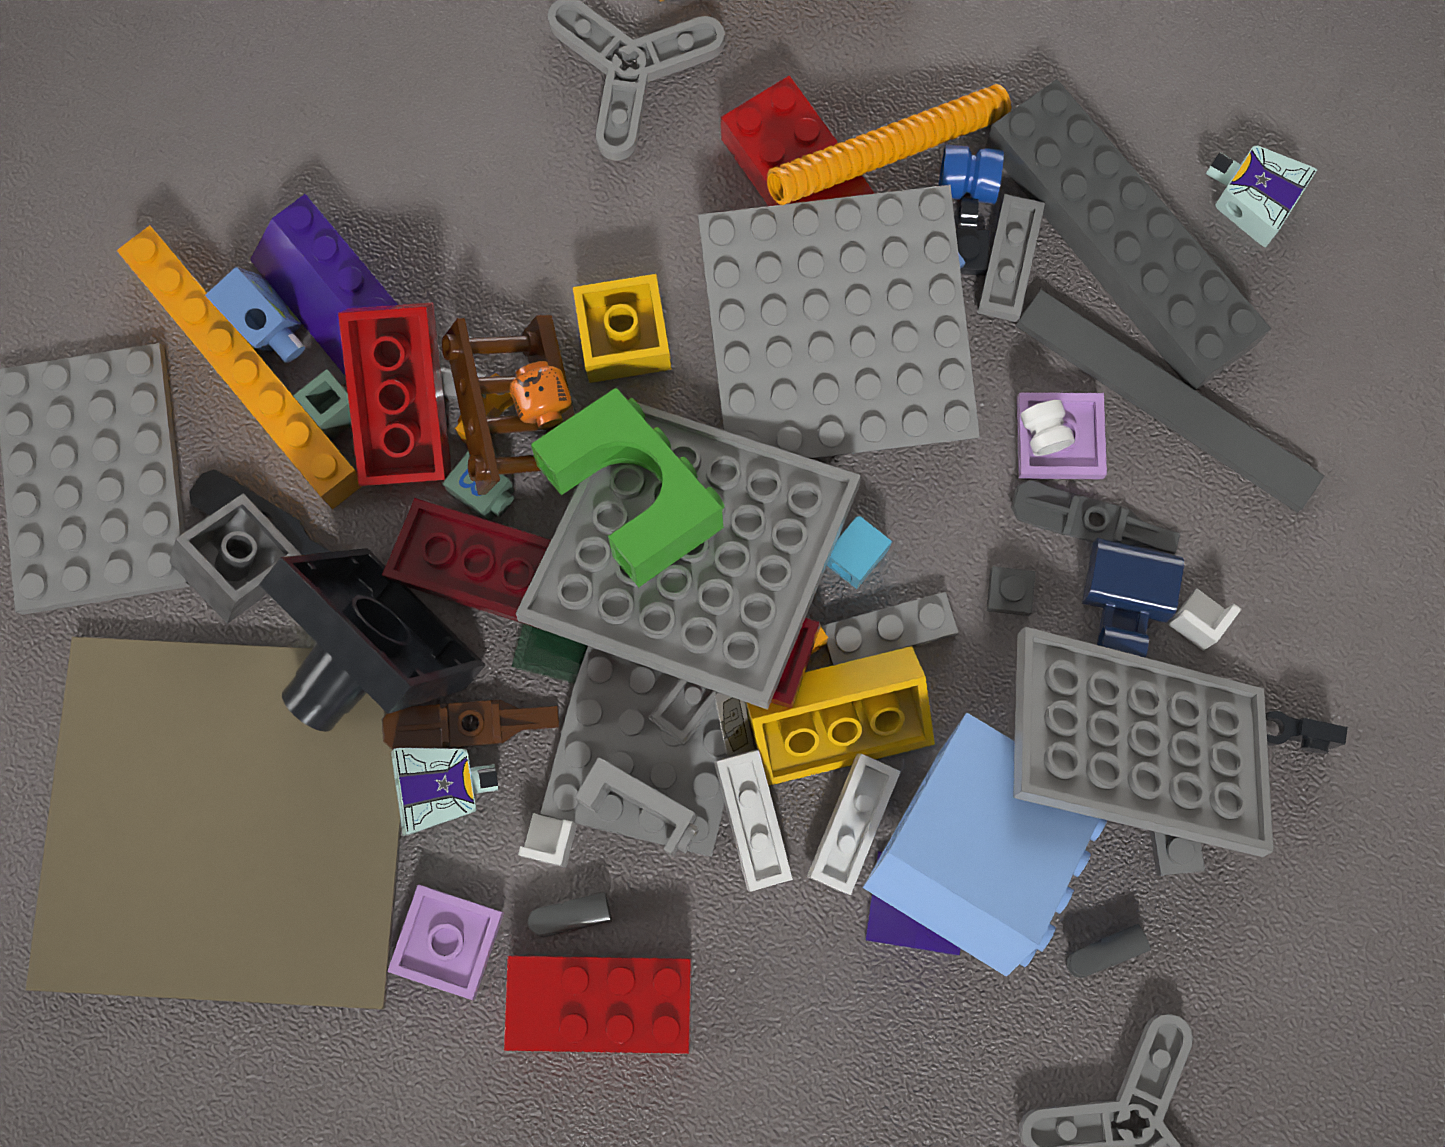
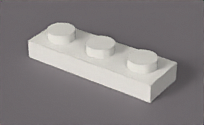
M755 749L715 760L714 763L747 890L751 892L793 880L759 750Z
M864 754L856 755L807 877L851 895L901 771Z

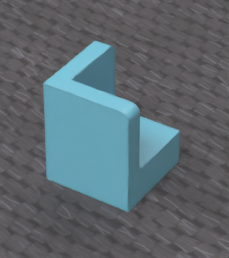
M858 516L838 538L827 566L858 589L888 552L892 541L862 517Z

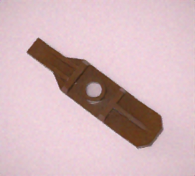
M502 700L411 706L386 714L382 718L383 742L392 750L396 748H451L500 744L521 731L559 728L557 706L519 709ZM474 715L479 719V726L475 731L468 732L464 730L462 721L466 716Z

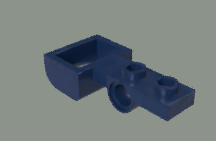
M1100 538L1094 541L1082 604L1103 608L1097 639L1098 646L1146 658L1149 645V636L1146 635L1148 619L1167 622L1176 613L1184 569L1183 557Z

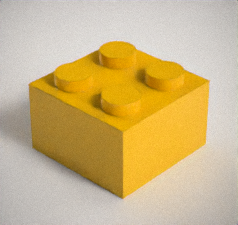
M656 274L573 287L582 351L589 383L671 370L670 353Z

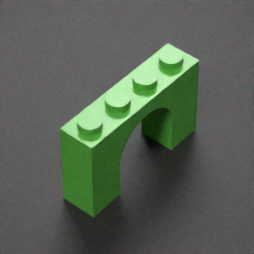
M614 388L531 444L537 467L561 495L598 470L613 464H635L646 468L659 479L662 488L655 502L643 513L608 536L613 558L638 588L724 528L722 514L724 503L718 493L712 487L704 488L697 480L696 470L689 460L684 456L678 458L671 450L670 441L659 427L652 429L645 421V414L640 405L633 398L627 400L617 388Z

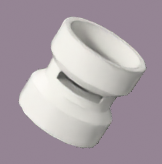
M1061 400L1039 403L1026 409L1020 415L1024 427L1034 435L1030 441V446L1035 456L1058 452L1075 442L1072 430L1063 425V417L1066 413Z

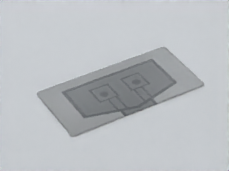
M718 692L715 694V700L727 757L754 750L745 701Z

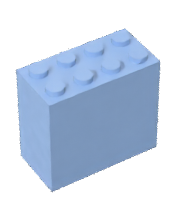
M966 713L937 754L863 888L1007 977L1019 964L1026 967L1036 951L1042 952L1050 942L1056 929L1050 922L1055 912L1060 914L1070 901L1074 890L1068 887V884L1073 875L1078 877L1084 870L1091 856V853L1085 849L1090 840L1095 841L1099 837L1107 820L1013 798L1015 741Z

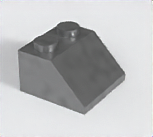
M243 493L177 537L169 562L228 624L264 597L267 592L259 584L280 557L301 554Z

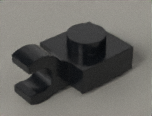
M962 199L958 211L956 237L958 252L966 262L964 267L960 269L961 274L986 275L988 269L989 231L977 230L979 199Z
M1280 711L1265 713L1266 720L1275 722L1279 727L1277 736L1267 734L1268 746H1276L1290 740L1301 743V749L1304 751L1328 754L1329 749L1345 745L1348 727L1308 718H1292Z

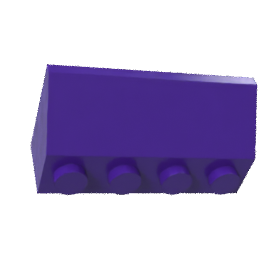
M306 194L302 195L271 219L250 258V261L344 375L345 367L338 313L348 308L398 305Z

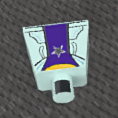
M1253 146L1242 164L1219 152L1206 174L1227 186L1215 204L1216 208L1256 242L1266 248L1283 225L1317 169L1261 146Z
M396 748L391 752L403 836L471 814L476 811L474 794L498 790L495 765L470 768L467 749Z

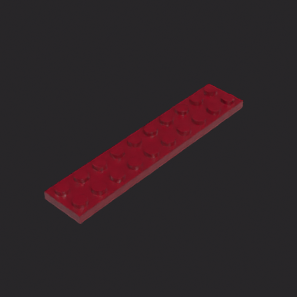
M414 498L382 576L403 586L523 623L518 621L516 612L551 540ZM805 618L771 703L788 708L793 707L820 630V622Z

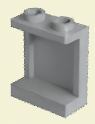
M598 757L575 796L578 802L593 812L598 813L611 790L675 827L674 832L664 847V851L673 858L678 850L686 854L699 832V827L694 825L696 820L695 812Z

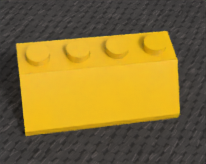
M912 646L805 672L792 708L770 703L767 710L746 702L756 748L760 752L768 786L850 766L853 764L857 754H864L870 758L879 759L935 745L926 676Z

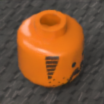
M546 361L531 363L518 369L515 372L516 378L510 383L509 388L520 420L524 423H537L539 429H546L560 424L563 421L562 414L567 412L572 405L571 396L562 371L557 367L549 366Z

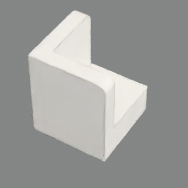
M1196 589L1190 594L1168 625L1204 651L1218 642L1241 611V608L1233 604L1224 609L1199 589Z
M533 813L525 846H520L518 855L566 868L577 824L573 821L559 820Z

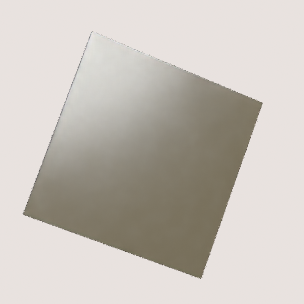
M72 637L26 991L385 1009L401 833V820L391 757L393 750L383 742L382 718L387 713L366 694L349 713L340 719L331 731L324 732L313 729L297 719L284 704L282 692L296 676V671L313 648Z

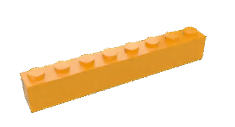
M150 225L116 250L332 510L362 487L359 486L358 474L247 340L205 296L207 292Z

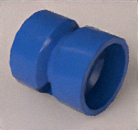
M946 143L938 186L951 185L952 199L961 200L966 192H969L971 199H979L980 203L995 204L1001 183L1004 151L984 148L979 149L975 155H972L967 145Z

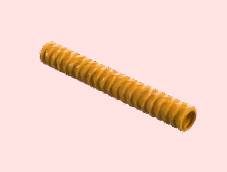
M994 84L978 92L976 91L941 104L938 107H933L928 111H922L918 115L914 114L898 122L880 127L877 130L856 136V138H851L845 142L829 146L824 150L803 156L802 159L798 158L791 161V163L787 162L780 165V167L776 166L769 169L767 173L768 190L778 204L785 205L790 203L791 200L796 201L801 199L802 196H809L813 192L822 191L824 188L827 189L834 186V184H840L845 180L855 178V176L863 175L866 172L876 170V168L884 167L897 160H902L928 148L938 146V144H943L969 132L987 127L1011 112L1012 107L1009 94L1004 87Z

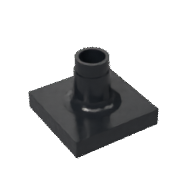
M368 548L280 557L259 584L317 642L296 671V676L283 690L282 699L288 710L297 719L319 731H331L340 719L349 713L366 694L389 714L465 690L486 665L410 589L386 577L384 578L382 574L386 566Z

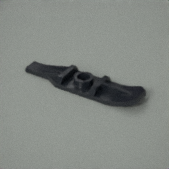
M215 469L202 473L189 491L191 505L208 515H212L244 493L265 517L271 518L272 524L301 555L331 552L308 537L299 519Z

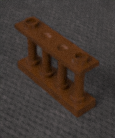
M536 315L520 336L469 338L465 318H457L442 338V353L445 360H449L470 455L468 459V473L470 479L476 483L478 495H486L500 481L499 475L541 471L536 465L534 455L495 458L490 434L541 431L545 435L575 415L573 405H571L569 410L562 414L563 421L560 424L546 429H539L537 423H524L518 415L486 417L482 394L511 393L509 386L516 378V375L478 377L473 355L523 352L528 357L529 364L546 361L549 366L559 368L563 373L568 388L552 315Z

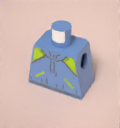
M235 267L205 295L254 348L271 352L275 350L285 363L293 361L304 351L305 346L293 334L300 328L301 322L263 276Z

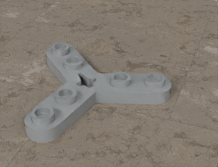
M557 0L548 10L549 26L554 36L606 74L596 128V142L600 153L613 161L626 159L635 151L648 82L712 60L719 56L725 44L723 26L718 20L708 16L696 17L633 40L580 0ZM621 59L627 62L636 59L638 69L628 68L626 71H623Z
M1168 1013L1157 1014L1149 1019L1143 1029L1116 1100L1032 1109L1023 1116L1019 1124V1135L1025 1147H1181L1163 1123V1119L1192 1047L1193 1036L1187 1022L1179 1016ZM1135 1110L1137 1116L1146 1120V1125L1138 1128L1137 1136H1133L1132 1131L1127 1128H1111L1112 1121L1123 1122L1130 1119V1111Z

